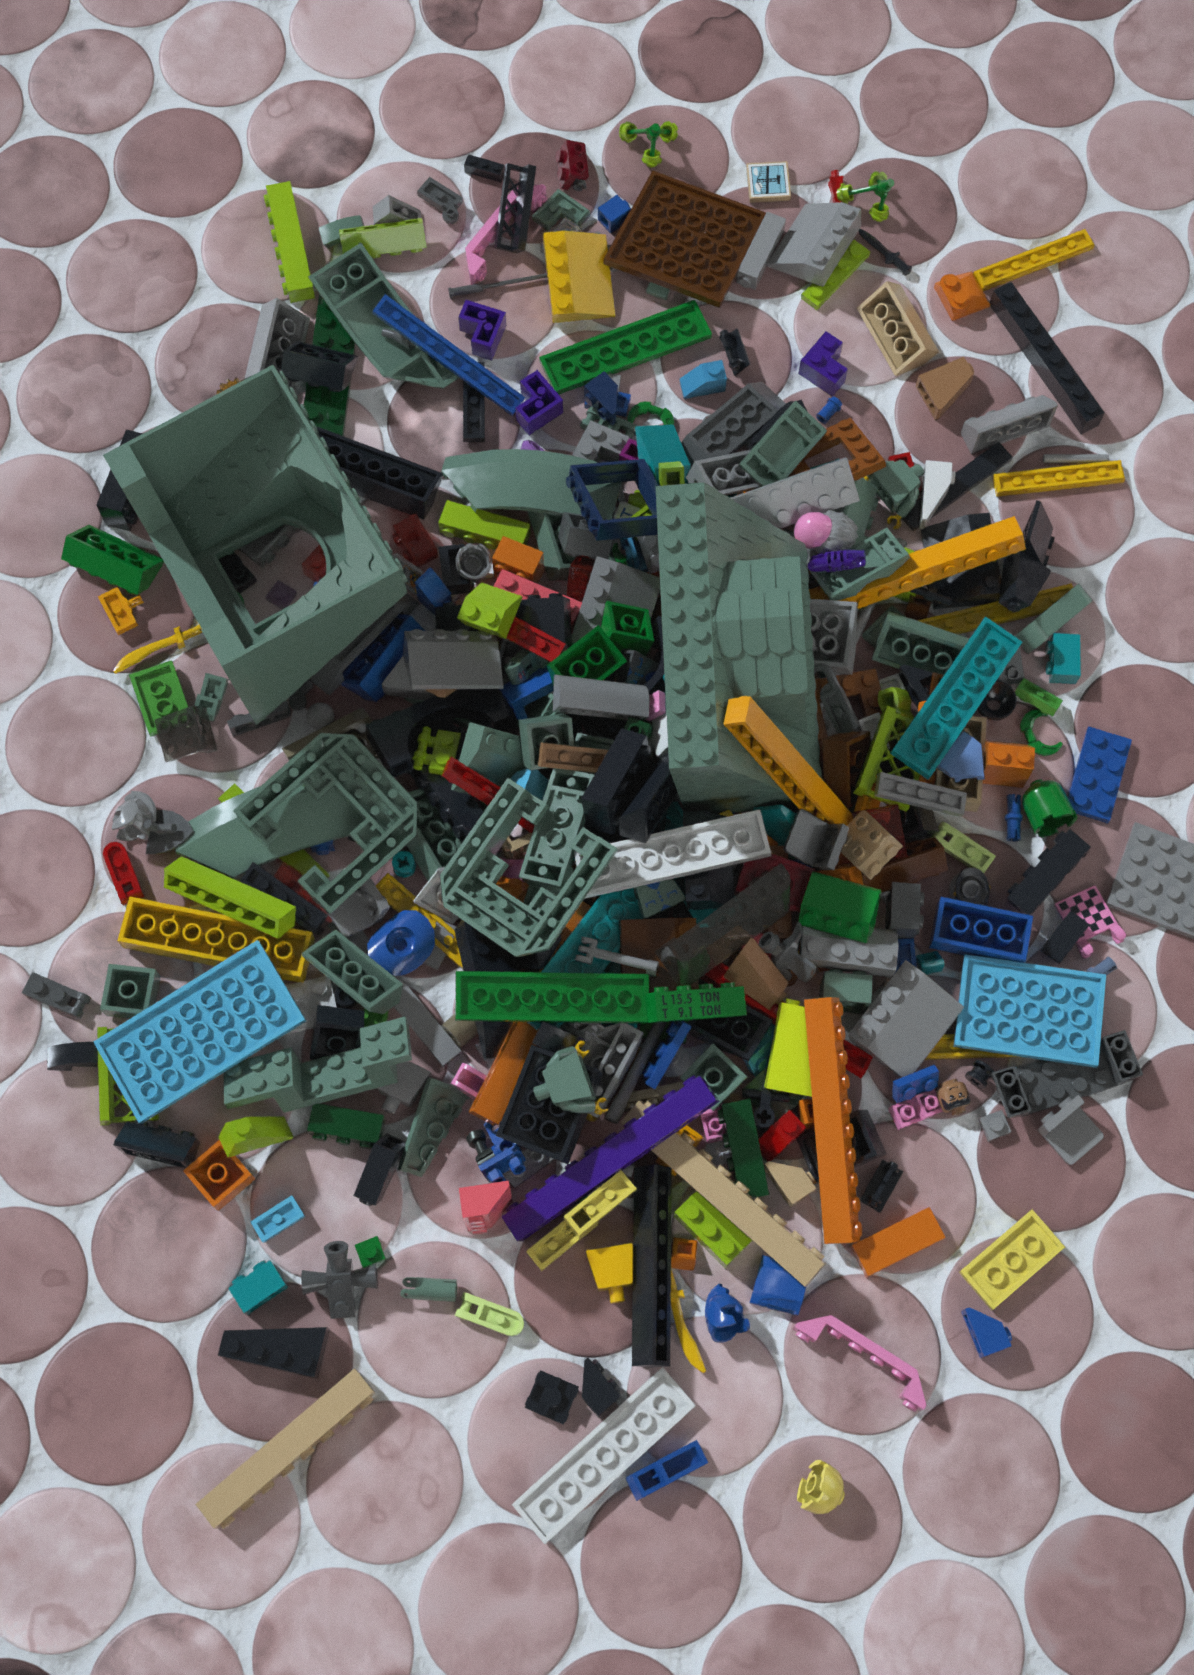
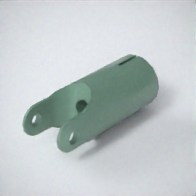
M406 1277L402 1281L406 1287H415V1289L401 1290L400 1295L403 1298L456 1302L457 1279Z

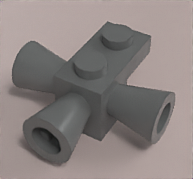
M333 1241L324 1246V1252L328 1260L326 1273L302 1270V1292L305 1295L327 1288L331 1319L355 1317L356 1309L353 1288L358 1286L378 1289L377 1265L374 1264L353 1270L352 1259H347L348 1244L344 1241Z

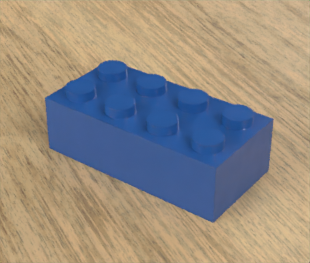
M940 897L936 904L929 948L959 955L966 954L1025 963L1033 916Z

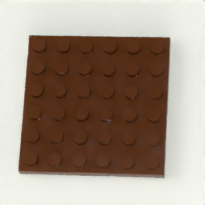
M652 170L605 255L603 264L720 308L737 276L738 269L766 212Z

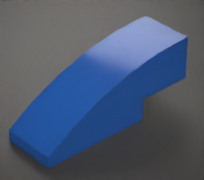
M695 1440L627 1476L625 1479L636 1501L704 1466L708 1461L698 1441Z

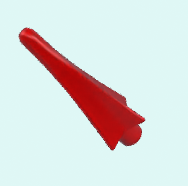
M833 170L831 171V176H829L828 186L833 203H840L842 201H839L837 198V189L841 187L844 176H839V171Z

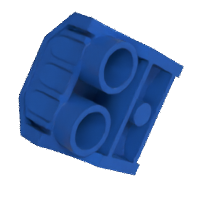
M762 1255L750 1303L798 1316L806 1287L772 1257Z

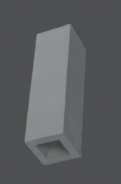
M766 212L738 269L736 283L745 288L756 290L767 268V263L784 233L785 218Z

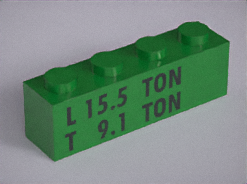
M735 982L721 983V988H713V984L698 985L699 989L691 990V985L677 986V991H669V987L654 988L653 993L646 994L648 1023L747 1015L744 986L735 987Z

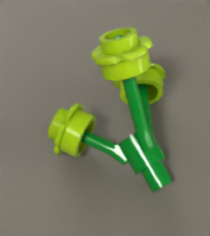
M627 121L620 125L619 137L622 141L630 143L636 139L638 134H647L648 140L651 141V148L644 151L642 162L647 167L653 168L662 162L660 151L655 149L659 136L664 142L674 141L678 136V127L675 123L667 121L661 126L654 123L649 128L637 129L635 124Z
M873 172L868 180L869 187L853 190L851 184H841V187L837 189L839 201L848 204V202L853 201L854 194L874 191L881 199L880 202L873 204L869 214L877 222L888 219L889 207L884 203L888 192L894 186V180L891 178L887 179L886 173Z

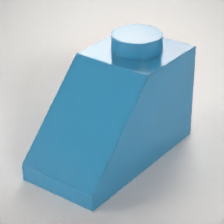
M723 361L702 363L681 377L679 382L683 398L688 399L725 392L727 377Z

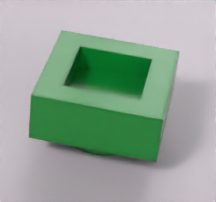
M378 1236L355 1244L362 1268L386 1260Z

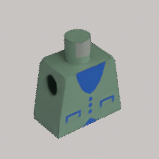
M673 879L633 887L642 919L655 916L686 900L685 895Z

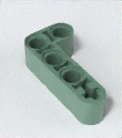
M1077 584L1017 633L1015 637L1022 641L1020 646L1029 654L1093 600L1082 586Z

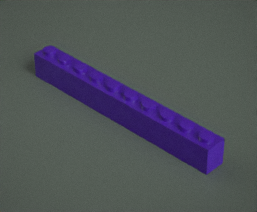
M695 1075L683 1082V1088L677 1092L674 1089L663 1097L665 1101L658 1106L652 1104L643 1111L645 1115L638 1120L636 1118L629 1120L623 1125L625 1129L620 1133L613 1132L604 1139L605 1143L599 1148L594 1146L584 1153L585 1158L579 1162L577 1160L570 1162L564 1167L566 1171L561 1175H552L545 1181L546 1185L540 1190L535 1188L525 1195L526 1200L520 1204L515 1202L505 1209L507 1213L502 1216V1219L516 1241L526 1240L602 1186L620 1170L623 1171L720 1102L705 1079L701 1076L696 1078Z

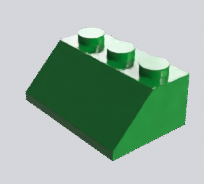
M597 625L550 662L547 668L554 686V675L604 680L627 662V660L602 628Z
M812 872L801 904L799 923L802 926L867 943L874 932L881 890Z

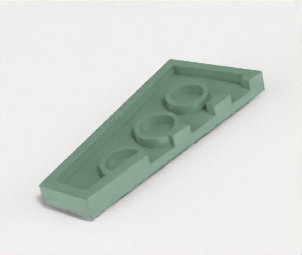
M428 1077L397 1169L422 1177L436 1155L439 1144L450 1131L448 1129L454 1119L460 1115L461 1108L466 1099L469 1100L470 1097L451 1084Z

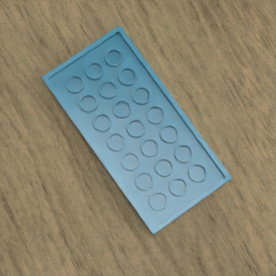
M257 940L93 1042L138 1123L142 1124L307 1020L261 942Z

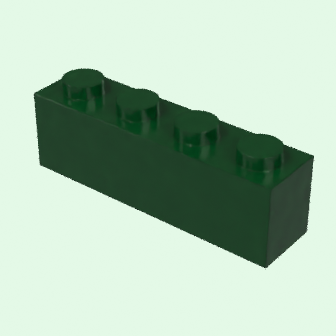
M750 1099L721 1104L720 1110H717L719 1124L724 1125L725 1133L721 1134L724 1148L729 1150L730 1157L726 1158L728 1171L733 1172L735 1183L740 1181L750 1190L747 1194L752 1198L770 1195Z

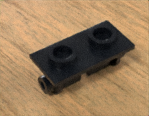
M738 328L732 332L722 330L719 339L722 341L729 361L728 365L732 369L734 376H736L751 364Z
M882 1159L860 1198V1202L881 1213L904 1171L898 1169L896 1163L892 1161L888 1163Z

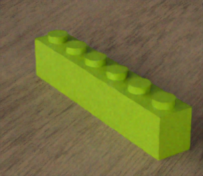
M291 182L266 185L267 194L263 196L266 208L270 207L271 212H267L269 224H274L275 228L271 230L273 243L278 242V247L274 248L277 260L281 259L282 264L278 265L281 278L285 277L286 281L282 283L284 295H289L290 303L315 299L313 285L308 278L310 271Z
M182 856L164 868V888L277 939L295 926L296 906Z

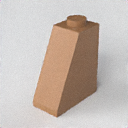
M965 357L918 375L915 387L934 420H938L971 384L974 369L966 361Z
M750 938L723 977L730 982H735L736 987L744 986L746 994L770 1010L774 1003L779 1005L787 995L784 990L789 983L758 943Z

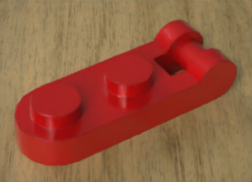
M119 842L107 844L103 850V857L121 904L123 906L128 904L129 897L144 898L143 890L123 844ZM132 884L133 890L125 892L123 887Z

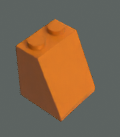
M985 740V779H983V784L1023 788L1034 770L1035 748L1027 744Z

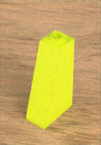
M786 999V1002H780L764 1087L812 1097L805 1007L800 1006V1001Z

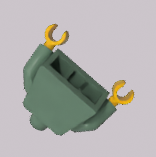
M903 460L896 462L885 461V468L863 477L877 489V495L890 511L897 513L895 516L892 515L887 519V524H890L893 519H897V524L893 527L894 530L901 527L902 522L900 519L905 518L914 507L919 496L918 488L921 483L919 478L924 475V470L919 464L910 468Z
M579 1041L575 1047L571 1046L557 1051L547 1063L546 1069L542 1071L546 1083L533 1089L538 1101L551 1097L553 1104L557 1107L559 1106L562 1110L574 1113L595 1112L601 1115L607 1112L608 1109H601L599 1103H604L607 1099L602 1097L595 1102L593 1101L596 1099L583 1062V1058L586 1057L589 1050L581 1051L579 1049L585 1044L584 1041Z

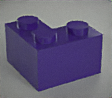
M465 300L458 317L460 331L473 335L471 340L472 355L492 361L507 326L506 312Z
M825 331L800 361L798 374L832 397L845 383L848 371L846 367L836 361L841 355L843 342Z
M538 370L520 381L521 394L526 397V401L515 408L516 421L530 436L563 413V399Z

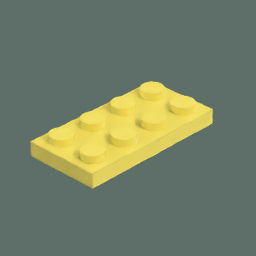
M1032 1209L959 1271V1273L992 1311L1063 1250L1065 1246Z

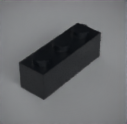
M468 154L464 163L465 173L501 183L504 177L505 165Z

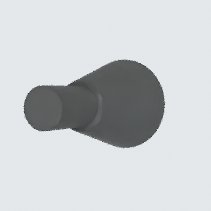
M383 328L381 333L383 337L391 338L410 350L415 349L416 345L397 331Z

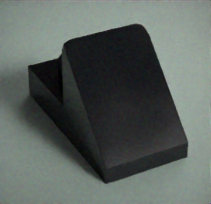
M904 664L900 666L898 674L905 690L918 709L919 702L927 701L930 696L928 689L924 686L931 683L933 673Z

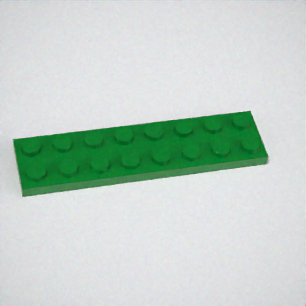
M692 300L540 356L539 362L550 385L560 395L586 385L603 371L607 374L622 372L711 339L712 333L696 301Z
M456 971L455 1021L648 1023L646 994L649 993V974Z

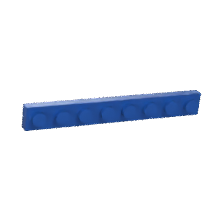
M386 294L372 311V314L511 416L515 414V408L525 400L526 397Z

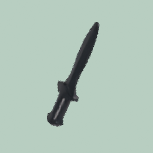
M859 229L860 235L885 256V264H894L905 276L911 273L912 266L907 265L899 258V251L897 253L891 252L870 233Z

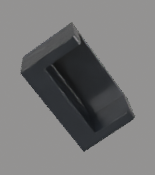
M465 544L438 547L443 583L451 592V595L471 592L470 580L462 577L456 567L457 553Z

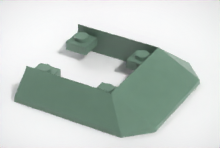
M320 733L235 808L233 812L246 829L266 847L283 832L268 814L301 785L317 801L332 787L339 792L364 819L349 834L364 852L332 881L316 865L297 881L313 898V901L331 914L416 836L417 802L354 735Z
M507 778L440 874L443 905L446 909L514 956L520 957L551 948L618 849L583 827L569 846L572 850L583 856V859L559 894L555 896L541 887L528 906L496 885L509 865L495 855L522 817L537 826L550 806Z

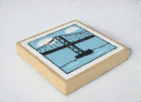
M787 161L746 163L749 203L791 200Z

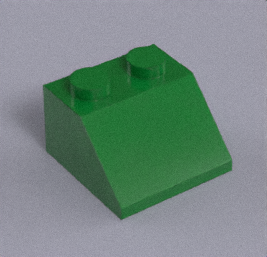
M606 601L601 624L602 630L621 653L623 649L635 650L646 656L654 643L649 610Z

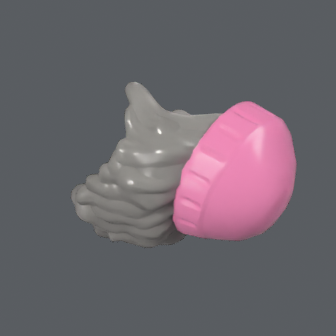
M832 510L823 514L820 512H810L798 519L794 528V537L803 542L806 548L818 554H825V552L850 549L858 538L856 532L858 527L843 512L838 513Z

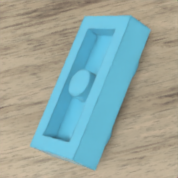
M291 1195L250 1222L261 1241L265 1243L305 1218V1215Z

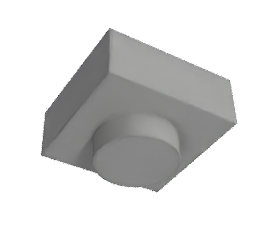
M1002 1110L979 1119L988 1142L1012 1132Z

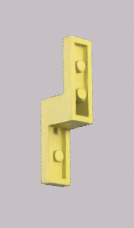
M620 1170L564 1216L563 1222L529 1248L526 1253L542 1272L596 1228L600 1219L634 1193L637 1188Z

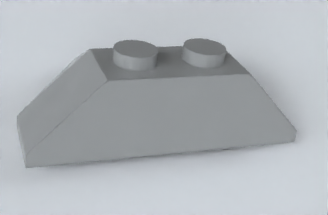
M616 1023L605 1027L603 1030H597L598 1037L596 1038L591 1035L590 1042L586 1041L581 1050H589V1053L583 1058L584 1064L599 1069L604 1073L595 1094L596 1099L593 1100L595 1102L602 1097L607 1099L606 1102L599 1103L601 1109H605L613 1099L636 1056L643 1036L642 1031L627 1023ZM595 1112L589 1113L596 1118L599 1117V1114Z

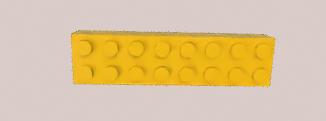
M129 897L117 941L125 949L216 966L259 940L282 980L304 983L310 962L302 957V952L314 945L315 938L312 932L291 928L277 939L226 915Z

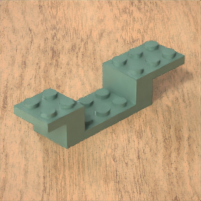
M577 733L574 746L609 750L614 740ZM553 768L543 798V802L550 807L537 826L534 827L519 874V878L529 885L524 899L525 905L528 906L541 887L557 896L574 872L571 865L575 851L569 846L584 827L586 820L581 797L594 777V772Z
M404 1016L360 1028L361 1047L304 1063L300 1062L291 1047L245 1059L223 1073L224 1105L227 1109L274 1097L285 1113L398 1083L396 1064L412 1060L408 1020Z

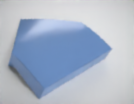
M964 731L957 737L937 769L951 778L954 777L955 783L961 779L968 778L985 779L982 744Z

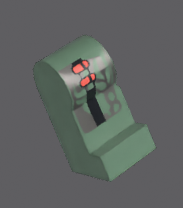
M523 648L505 664L504 669L510 683L517 685L525 682L538 668L543 669L549 663L547 660Z

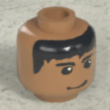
M957 1079L939 1084L940 1088L936 1091V1095L942 1111L945 1113L951 1112L953 1116L965 1113V1107L971 1103L966 1085L963 1082H958Z

